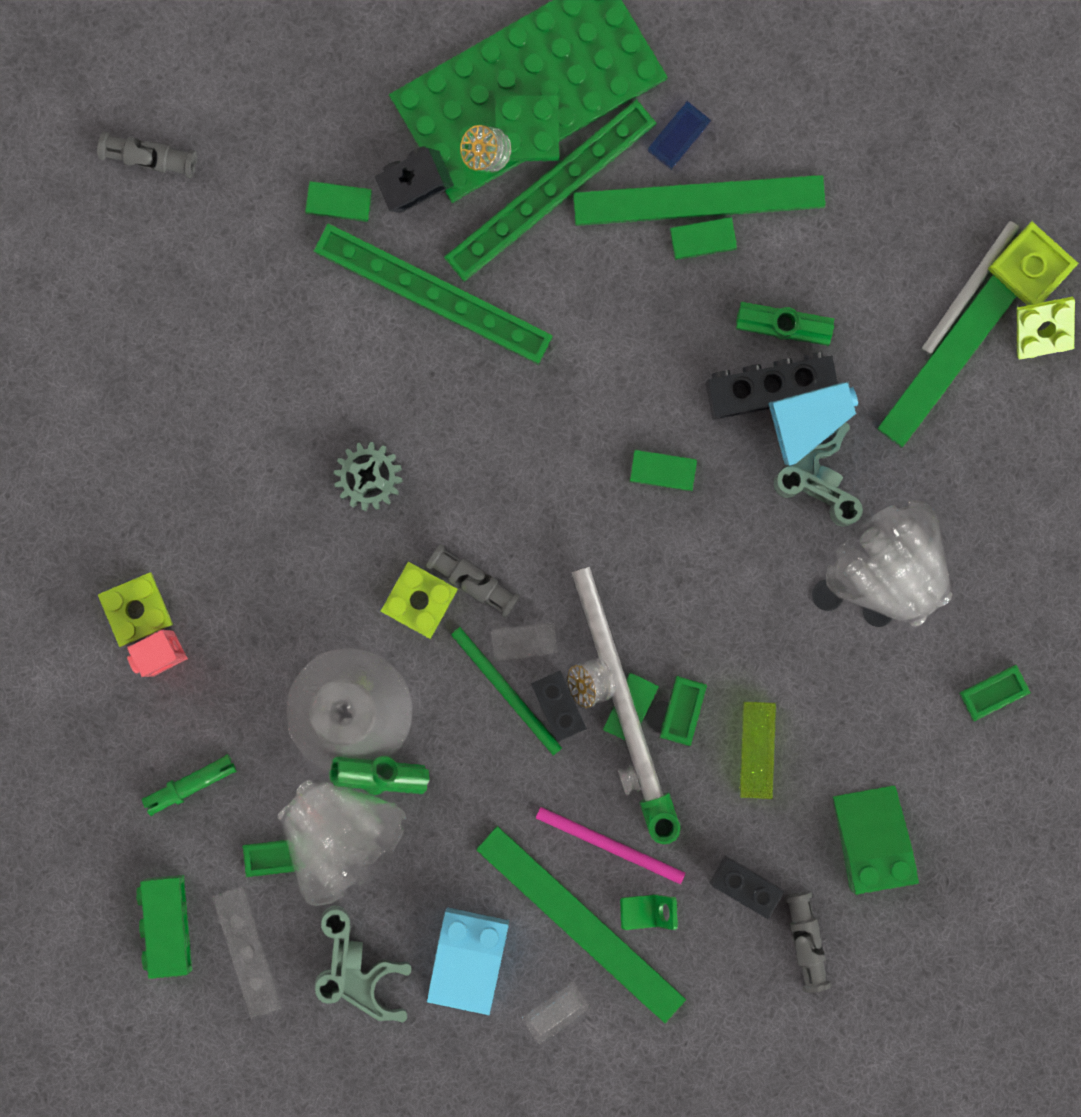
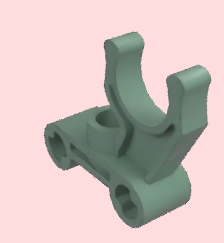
M846 422L835 431V435L830 442L816 446L796 464L786 465V468L776 475L773 482L775 491L782 497H793L803 491L830 505V518L836 525L842 527L849 526L860 519L863 512L862 504L856 497L838 488L843 477L836 471L820 465L819 459L827 458L840 449L842 440L850 429L849 424ZM792 475L797 481V486L787 489L783 485L782 478ZM842 503L850 506L849 512L853 514L851 519L842 517L843 511L839 509Z
M340 906L327 908L321 917V927L325 935L334 939L331 970H324L316 978L315 994L317 998L323 1003L331 1004L339 1001L342 997L378 1021L394 1020L405 1022L407 1019L406 1010L404 1008L392 1010L384 1008L377 1002L374 996V989L378 980L388 973L396 972L406 976L411 973L410 963L393 962L383 959L372 965L368 971L363 972L361 970L363 942L349 941L350 918L348 912ZM332 915H339L340 921H343L344 925L339 929H332V925L327 922V919ZM327 980H334L339 985L338 988H333L332 993L329 994L322 991L321 985H326Z

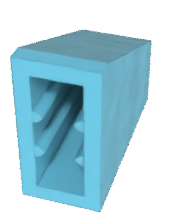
M848 382L768 403L784 464L790 466L799 462L856 414L854 406H858V399L855 389L853 387L849 388Z

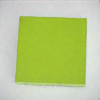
M1031 221L989 266L988 270L1026 305L1044 302L1079 263Z

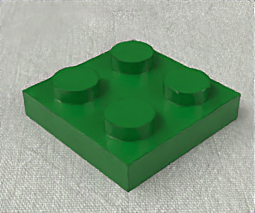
M558 95L495 96L496 161H559Z

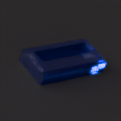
M686 101L647 151L672 170L708 127L711 119Z

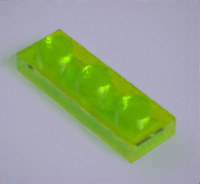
M743 701L740 798L773 799L776 703Z

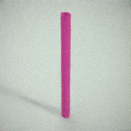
M540 807L536 815V819L678 884H681L684 879L685 872L543 807Z

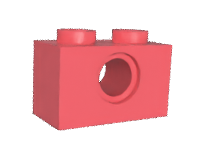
M161 630L127 648L130 653L127 659L132 670L136 674L140 672L142 677L156 676L188 659L174 631Z

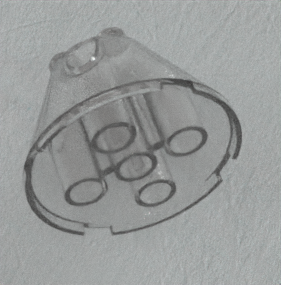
M909 500V506L897 509L895 505L879 511L868 518L851 534L853 535L857 530L868 527L859 540V543L868 552V555L851 545L846 549L851 535L838 547L836 554L839 557L833 567L829 565L827 568L826 584L832 593L841 599L900 622L909 623L912 627H917L938 607L949 603L953 595L950 592V579L937 515L928 503L920 500Z
M340 648L328 651L314 658L298 673L287 697L286 721L294 744L305 758L326 771H330L332 760L335 757L375 760L380 756L392 758L404 744L412 723V699L404 678L388 660L364 649ZM344 704L348 705L347 711L352 713L351 718H342L340 708Z
M308 780L301 784L297 789V796L279 812L278 819L282 822L300 893L305 901L314 906L326 905L343 898L345 894L342 891L355 882L359 886L366 882L398 845L405 830L401 826L402 819H406L405 812L395 803L351 788L334 787L333 783L327 780L316 783ZM384 852L381 863L371 872L364 874L369 868L368 866L373 864Z

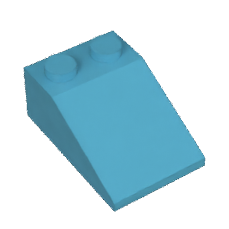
M446 908L427 999L428 1003L490 1015L509 920Z

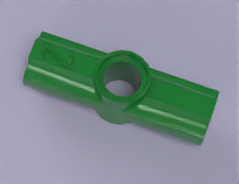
M740 302L735 330L774 336L780 340L790 339L829 346L833 335L834 318L797 312L790 307L780 309ZM780 317L790 319L792 330H781L777 325V319Z
M380 756L375 760L335 757L332 760L329 771L330 782L333 783L334 787L364 789L372 795H380L384 791L423 794L427 790L430 779L429 769H426L425 765L399 763L387 756Z

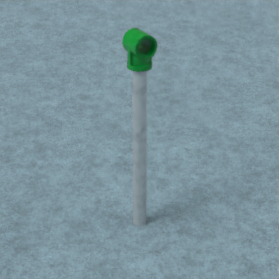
M590 567L572 572V576L643 792L644 800L639 803L651 838L659 844H670L680 834V823L669 792H662ZM660 819H669L672 822V828L667 834H659L655 831V825Z

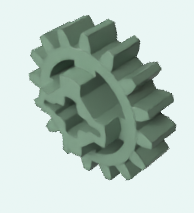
M373 442L369 443L368 449H364L361 443H357V452L355 453L347 448L345 451L348 458L346 460L338 458L337 460L342 469L334 470L333 473L341 477V481L334 484L336 488H344L340 497L343 500L351 497L350 506L353 508L358 503H361L363 511H367L369 504H373L376 510H380L379 502L381 501L390 505L391 501L388 497L390 493L394 495L399 494V491L394 487L395 484L403 483V479L396 476V473L402 470L401 465H392L397 457L394 454L386 457L387 448L385 446L376 451ZM372 456L368 462L362 464L355 463L359 458ZM383 463L388 467L389 481L382 478L380 469ZM371 469H374L372 474L376 477L375 481H368L363 485L364 479L360 476L363 471L368 473ZM348 472L354 475L356 484L353 491L348 484ZM375 489L383 491L377 496L365 498L368 491Z

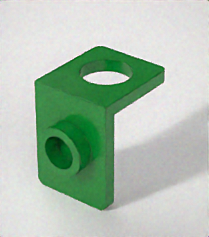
M652 894L622 897L620 899L621 929L632 930L650 927L670 930L677 929L676 897ZM665 903L667 904L670 913L668 921H666L663 915V906Z

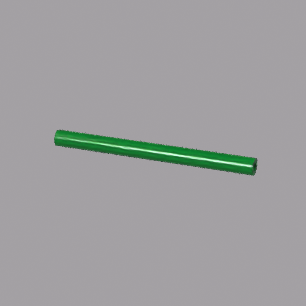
M459 627L451 634L454 640L553 756L559 752L562 746L463 629Z

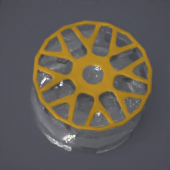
M484 125L473 126L467 130L462 138L460 145L461 156L464 163L471 169L496 172L502 169L509 161L511 142L508 135H505L501 129ZM465 144H469L468 150L464 149Z
M595 658L586 661L584 664L572 666L568 671L567 680L570 693L575 702L581 707H592L597 702L608 701L614 696L615 679L611 669L603 660Z

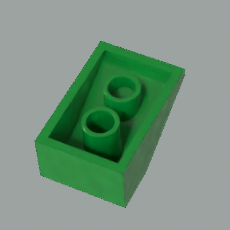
M896 786L833 796L850 891L858 895L919 884L913 848Z

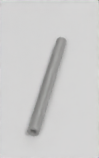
M1011 221L1008 222L921 348L922 351L928 352L927 354L930 356L935 352L990 272L988 270L989 266L1006 249L1019 230L1017 224Z

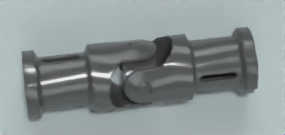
M105 131L101 133L98 141V159L105 160L106 158L121 160L125 165L129 166L137 163L140 167L166 173L167 170L185 174L186 178H192L194 175L197 161V152L195 150L185 152L171 149V146L151 141L142 142L134 137H128V139L110 136V133Z
M443 544L437 547L426 565L427 568H434L448 577L449 583L469 594L481 604L487 603L501 612V616L505 619L520 598L519 594H512L500 586L497 579L486 574L465 558L459 559L445 550ZM463 575H469L466 580L463 579Z
M811 891L784 896V902L789 905L792 920L789 926L794 947L797 950V964L802 967L805 985L802 987L803 992L806 993L820 992L832 987L831 982L827 981L823 962L826 960L821 946L822 940L818 919L814 917L810 898L813 895ZM799 931H807L808 933L800 935Z

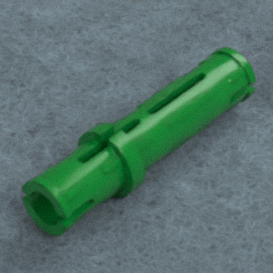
M226 754L224 757L176 782L171 780L166 783V787L147 797H143L142 803L145 808L148 807L147 813L153 816L174 803L179 805L184 802V798L232 773H236L237 769L234 763L231 764L232 759L230 755Z

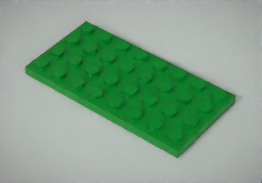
M552 0L389 94V97L418 147L426 146L427 148L440 151L454 186L445 190L451 203L525 162L496 161L495 156V159L488 167L483 170H474L469 168L462 159L461 141L467 130L473 126L483 125L488 127L496 138L495 96L558 95L559 141L667 80V75L622 0ZM475 127V128H473V129H471V130H472L474 133H476L477 127ZM483 127L478 129L477 139L479 140L482 139ZM484 128V134H487L489 130ZM468 131L469 139L472 143L475 142V136ZM488 134L483 139V142L487 144L493 137V134ZM466 136L464 137L463 142L468 141ZM493 138L491 144L496 145L495 139ZM462 144V149L471 150L472 144ZM481 144L476 145L475 149L477 152L482 150ZM487 145L485 151L495 152L496 147ZM462 151V155L464 158V156L467 154L466 151ZM470 152L464 159L466 163L474 157V153ZM483 153L481 157L488 165L490 160L486 153ZM489 154L492 160L494 158V154ZM480 156L475 157L476 169L479 168ZM473 161L468 164L470 167H473ZM482 162L480 168H484L486 165Z

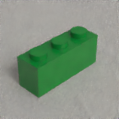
M184 875L146 878L140 881L141 886L137 887L136 891L138 906L143 908V919L139 921L140 937L145 938L146 951L142 952L143 970H148V979L188 975L192 971Z

